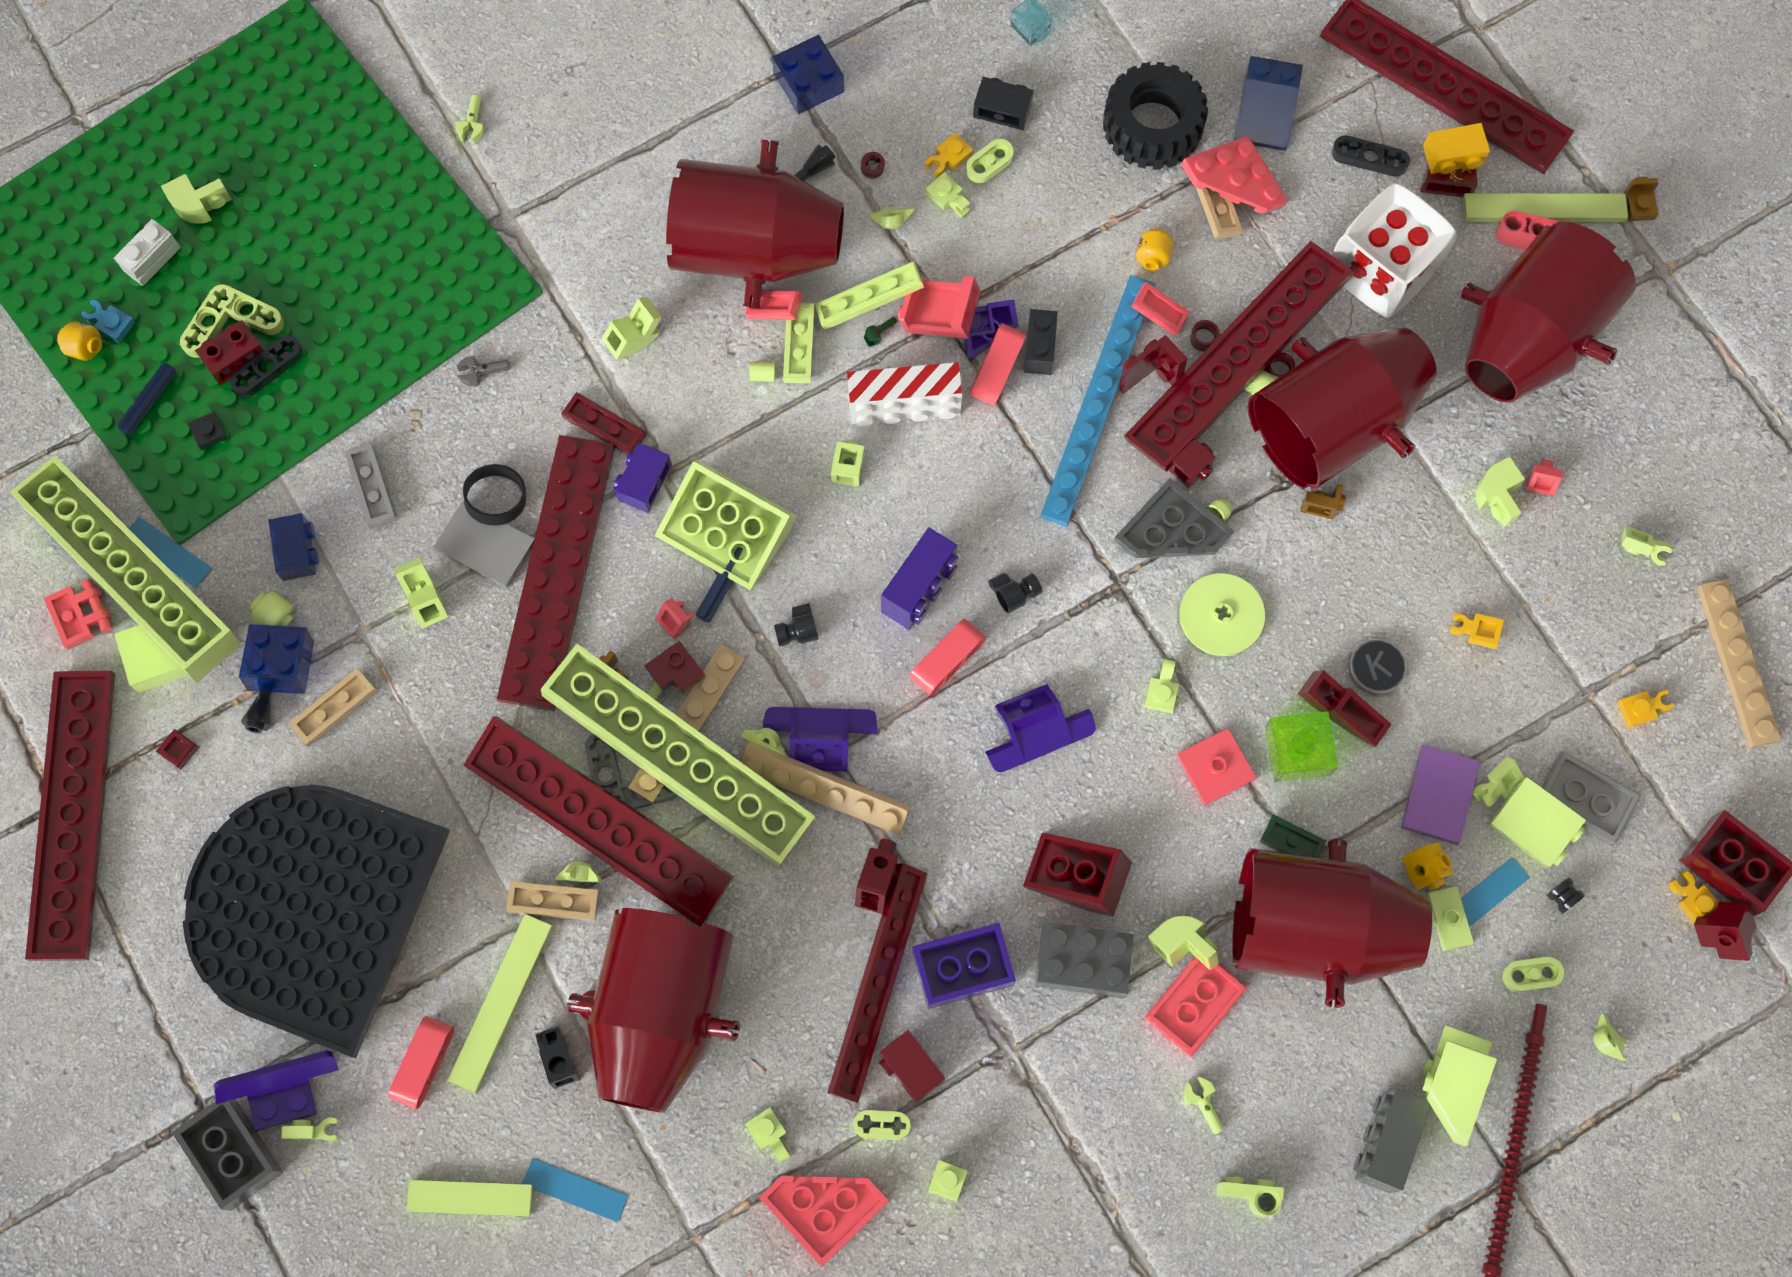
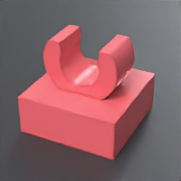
M1542 459L1541 465H1534L1526 482V490L1554 496L1563 478V470L1553 468L1554 461Z
M671 598L663 603L655 619L674 639L682 634L694 613L689 612L686 614L682 609L685 603L683 601L675 602Z

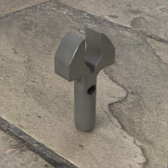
M474 356L465 357L456 366L458 371L468 369L473 371L468 375H458V378L468 386L479 385L478 380L482 375L509 371L510 362L502 360L479 364L475 361Z

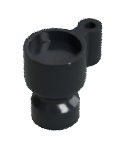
M1005 573L988 580L990 588L995 592L1001 607L1006 613H1011L1024 606L1028 597L1034 598L1042 594L1040 582L1032 573L1022 578L1020 583L1010 579Z
M809 603L792 607V620L790 624L783 622L774 625L779 647L790 644L792 640L800 644L819 640Z

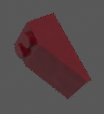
M1042 832L1023 886L1081 909L1114 917L1132 862L1121 849Z

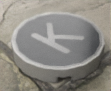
M1381 638L1369 639L1359 644L1353 651L1348 663L1349 676L1355 686L1374 696L1387 695L1395 691L1404 681L1407 672L1406 658L1401 649L1392 642Z

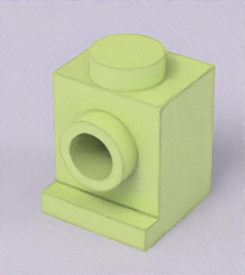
M852 440L837 441L831 469V481L833 483L859 487L865 455V447ZM850 461V462H852L854 465H849V464H844V463Z

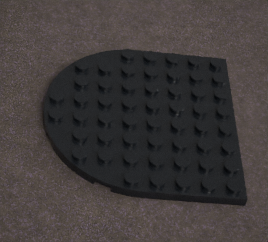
M286 786L271 790L251 799L229 815L230 818L219 830L212 832L196 857L184 893L186 909L183 930L187 950L194 968L202 981L207 983L218 998L232 1009L334 1051L357 1058L450 830L329 786Z

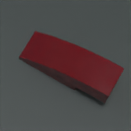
M1324 670L1313 672L1298 692L1299 696L1327 718L1373 747L1378 745L1392 725L1351 688L1342 687Z

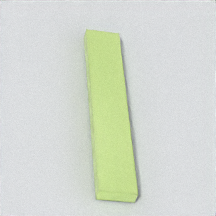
M1465 193L1463 196L1465 222H1501L1503 216L1510 211H1519L1562 222H1626L1628 219L1626 194Z
M524 915L447 1080L448 1082L477 1094L553 929L552 925L529 915Z

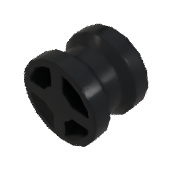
M1570 877L1546 895L1550 900H1554L1558 904V910L1562 914L1585 897L1582 891L1575 889Z

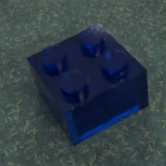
M819 34L772 56L773 74L798 115L844 93V75Z
M249 624L239 678L247 691L305 694L314 647V640L307 627Z

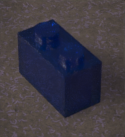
M302 513L268 519L275 572L282 581L317 575L315 565L319 564L317 549L313 548L312 538L316 536L312 521L308 522Z

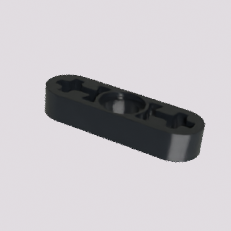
M1347 135L1338 137L1331 151L1332 157L1339 163L1393 177L1403 175L1410 164L1408 153L1402 149ZM1342 146L1347 147V153L1342 152ZM1360 149L1358 157H1356V150ZM1372 151L1376 153L1378 159L1368 161L1363 153ZM1387 156L1385 163H1381L1383 157ZM1394 159L1399 160V167L1394 166Z
M293 336L281 337L233 373L230 379L231 387L240 397L248 398L253 396L302 358L303 348ZM289 346L294 351L289 354L284 348ZM275 354H277V355L279 356V358L282 359V361H281L280 363H279V361L277 360V358L274 356ZM263 362H274V367L271 371L266 373L260 371V365ZM255 371L259 379L257 380L251 372ZM243 379L249 383L246 388L240 383Z

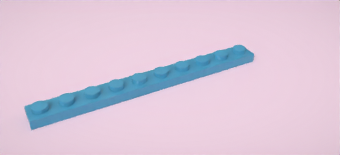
M1133 275L1129 277L1040 517L1042 519L1065 527L1068 525L1120 384L1122 366L1130 357L1144 319V315L1132 308L1131 305L1142 284L1147 282L1155 287L1156 283Z

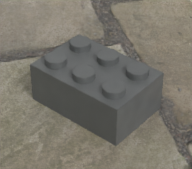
M1044 922L1041 932L1035 986L1125 998L1128 994L1134 934Z
M1394 1088L1384 1092L1382 1096H1377L1372 1110L1376 1114L1373 1125L1368 1124L1363 1136V1141L1366 1142L1363 1154H1358L1354 1163L1353 1170L1357 1172L1355 1180L1387 1193L1403 1191L1431 1106L1428 1100L1399 1088Z
M236 1099L216 1104L215 1101L172 1132L222 1210L232 1211L283 1174L282 1169L259 1134L255 1132L254 1126Z

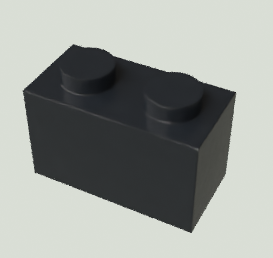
M982 77L974 102L973 117L1024 131L1032 106L1034 90L1028 89L1024 85L1006 83L998 78Z
M1030 309L1024 373L1052 374L1058 311Z

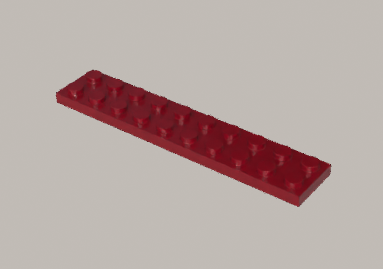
M1345 0L1321 32L1320 37L1462 125L1482 123L1488 141L1542 174H1545L1574 133V130L1361 0Z
M1310 241L1124 435L1125 440L1167 472L1172 467V460L1194 439L1198 440L1353 277V270Z
M559 435L497 695L498 702L555 712L556 706L542 696L541 688L568 655L615 450L612 443Z
M112 671L53 672L25 960L80 961L89 960L115 682V673Z
M498 716L492 717L463 765L699 927H702L703 923L707 922L734 878L726 870Z

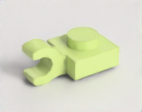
M945 172L925 188V194L943 211L950 206L961 218L970 212L968 208L970 202L962 196L963 189Z
M1627 525L1621 534V546L1628 552L1635 555L1640 553L1646 556L1651 555L1653 562L1658 565H1665L1666 558L1658 555L1660 551L1668 553L1673 551L1670 543L1654 540L1653 535Z
M1164 659L1159 679L1151 677L1144 707L1173 713L1179 684L1171 682L1176 661Z
M1506 757L1487 775L1490 782L1477 786L1472 791V794L1476 801L1479 802L1483 799L1486 806L1490 807L1497 801L1499 796L1506 799L1524 776L1516 761Z
M771 1107L745 1123L761 1151L770 1146L780 1164L791 1158L780 1141L787 1133Z
M332 1117L326 1118L318 1126H311V1120H293L292 1126H282L281 1139L289 1141L325 1140L336 1142L339 1140V1136H330L327 1129L331 1124H340V1120Z

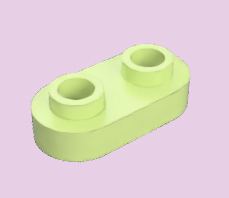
M996 139L974 154L967 162L966 173L968 178L975 183H984L1002 171L1013 160L1014 149L1012 144L1004 139ZM1002 154L1004 157L997 158L996 155ZM977 169H981V170H983L984 172H983V173H977L976 170H977Z
M1553 957L1514 961L1508 964L1502 972L1503 983L1514 992L1552 988L1560 984L1564 978L1563 965ZM1543 968L1549 970L1550 978H1545L1542 975ZM1514 972L1520 974V982H1516L1513 979Z

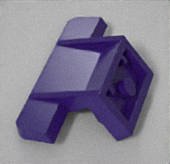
M1045 684L995 705L997 715L1006 727L1010 741L985 751L995 771L1005 772L1093 735L1096 730L1093 714L1090 709L1065 718L1059 700L1048 684Z
M770 707L765 711L763 728H769L774 731H790L789 758L822 771L847 772L849 733L877 734L876 713L869 709Z
M322 1051L218 1080L213 1085L216 1104L247 1096L255 1132L289 1123L293 1120L317 1115L309 1078L338 1071L337 1062L333 1052Z

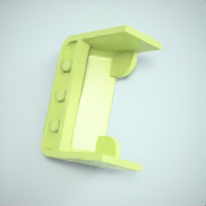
M1445 1025L1433 1060L1428 1058L1422 1072V1076L1426 1077L1422 1090L1426 1091V1099L1452 1141L1466 1147L1497 1058L1488 1055L1493 1043L1492 1041Z

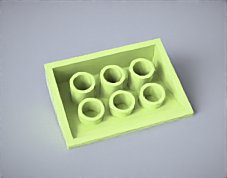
M693 461L655 536L721 574L727 571L725 568L731 559L735 562V565L731 572L727 571L729 573L728 578L751 591L786 540L798 515L704 462ZM737 547H741L743 551L739 558L736 559L734 552Z

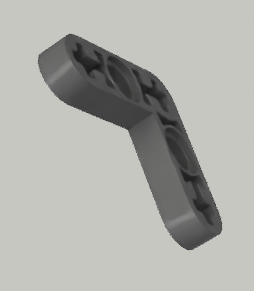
M595 734L587 738L585 750L593 781L603 788H610L618 784V788H612L613 794L635 810L669 801L679 796L674 792L668 793L666 789H661L659 792L660 796L656 797L653 804L647 799L644 801L635 800L633 791L628 788L631 782L622 784L613 747L607 744V746L602 748L605 759L611 757V760L600 761L597 751L591 750V748L596 746L595 741L600 740L602 744L607 743ZM603 767H611L614 770V776L608 782H603L598 778V773Z

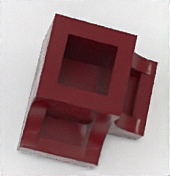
M680 641L644 665L661 690L674 685L681 693H684L705 678L704 672Z
M1719 901L1712 913L1706 916H1697L1694 927L1701 947L1716 948L1719 959L1750 961L1753 953L1752 935L1756 924L1749 903Z

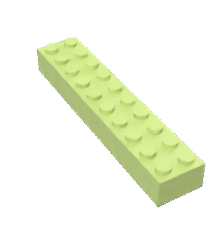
M55 455L10 491L21 506L196 683L242 645L232 631Z
M577 643L541 688L542 696L778 868L815 818L812 813Z

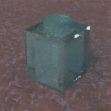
M1025 0L1011 11L1010 25L1030 46L1037 41H1043L1050 34L1052 17L1036 0Z

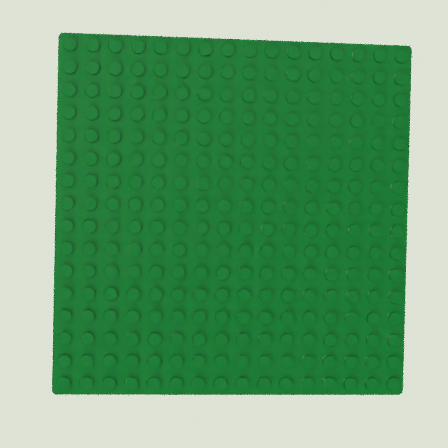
M289 0L0 187V304L178 544H182L543 293L541 286L308 0ZM184 174L187 175L195 190L220 178L232 200L226 202L218 209L208 211L212 221L201 224L190 223L177 214L161 186ZM153 219L173 235L181 248L142 286L121 269L114 257ZM217 285L230 286L276 308L284 319V327L275 335L265 334L246 325L263 350L283 336L295 337L303 348V356L297 363L248 398L238 396L231 387L230 380L220 386L200 357L193 358L188 356L180 345L182 334L209 292ZM227 295L225 297L220 296L218 300L219 302L221 300L227 301L228 297ZM91 300L98 301L105 311L111 305L134 319L136 323L120 344L100 333L102 348L91 360L83 361L69 357L61 351L58 344L59 331L69 322L77 321L94 327L96 323H89L81 314L82 311L87 314H93L96 311L90 303ZM251 304L242 306L240 314H251L254 306ZM260 314V317L264 319L266 324H268L269 322L274 323L276 321L274 317L270 320L263 317V315ZM212 315L206 316L202 321V326L209 327L213 325L216 317ZM229 317L218 335L224 332L229 325L237 324L239 321ZM198 340L196 342L191 341L189 343L191 347L193 345L198 346L200 344ZM289 346L284 348L289 354L294 351ZM277 354L274 355L280 363L282 359ZM165 362L174 367L176 370L175 376L133 433L126 435L117 428L118 422L160 365ZM263 362L260 365V371L264 373L271 371L274 367V362ZM251 372L253 376H255V378L258 380L259 377L256 374V372ZM244 379L240 382L245 388L249 385ZM215 412L219 417L227 440L201 450L196 443L188 422Z

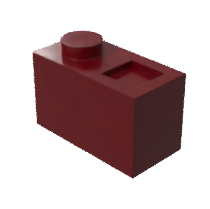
M909 1030L879 1052L882 1058L878 1062L889 1077L892 1074L895 1075L916 1104L945 1082V1077Z

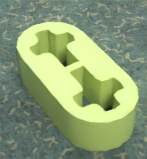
M864 1110L859 1112L853 1121L854 1131L859 1137L864 1139L902 1140L907 1137L911 1128L908 1116L896 1111ZM864 1116H870L871 1122L880 1123V1128L872 1127L869 1133H863V1128L858 1127V1122L864 1121ZM898 1117L901 1118L902 1124H906V1129H901L900 1135H895L893 1129L883 1128L884 1123H894V1119Z

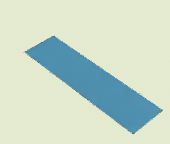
M138 517L130 526L129 530L171 571L195 588L212 569L141 517Z
M1513 857L1461 898L1469 927L1530 878Z
M533 1158L522 1183L533 1185L534 1190L618 1222L628 1195Z

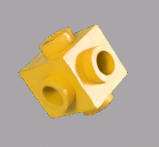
M1439 842L1425 845L1401 857L1407 868V876L1417 890L1428 887L1430 891L1446 885L1444 879L1454 875L1450 858L1443 852Z

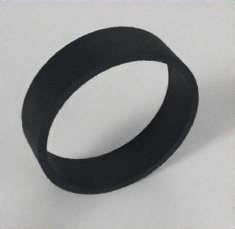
M490 464L479 467L464 482V505L469 515L480 523L495 526L507 524L515 520L525 508L526 487L524 480L514 469L504 465ZM489 476H502L514 481L520 487L522 496L518 504L511 510L500 514H488L477 510L471 505L467 498L468 492L480 479Z

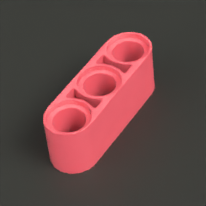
M1510 211L1503 216L1495 231V236L1502 244L1526 249L1537 236L1534 232L1539 233L1546 225L1548 227L1554 226L1557 222L1561 221L1519 211ZM1507 226H1511V227H1513L1515 230H1511V229H1509Z
M1004 323L1000 324L973 382L969 395L990 405H995L1027 334Z
M967 619L961 620L918 663L909 677L929 696H932L982 646L986 637Z
M428 1016L422 1019L390 1087L389 1099L413 1109H419L454 1034L453 1026Z

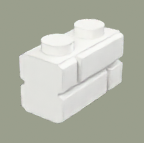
M151 219L144 226V229L140 230L114 259L127 275L144 286L181 247L168 230Z

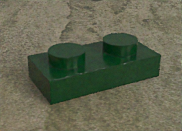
M1273 814L1259 842L1278 852L1319 857L1327 840Z

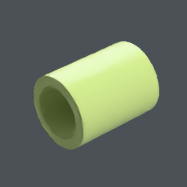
M750 362V381L775 382L776 363Z

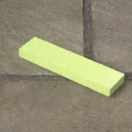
M913 261L814 305L821 326L826 330L924 288L917 265Z
M409 1180L406 1212L531 1217L533 1185Z

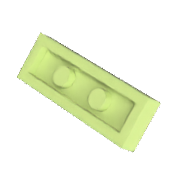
M801 303L797 319L786 320L784 383H811L814 303Z

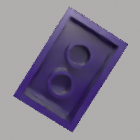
M928 527L881 594V613L908 630L911 629L914 623L919 625L926 615L925 607L929 601H936L942 591L941 584L945 578L950 580L958 568V565H956L959 558L957 556L958 545Z
M1000 923L912 946V954L928 1009L1015 985L1016 979Z

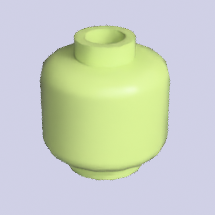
M270 591L267 594L261 592L249 607V610L252 611L251 620L268 633H274L279 629L284 632L294 620V617L291 616L293 605L275 591Z

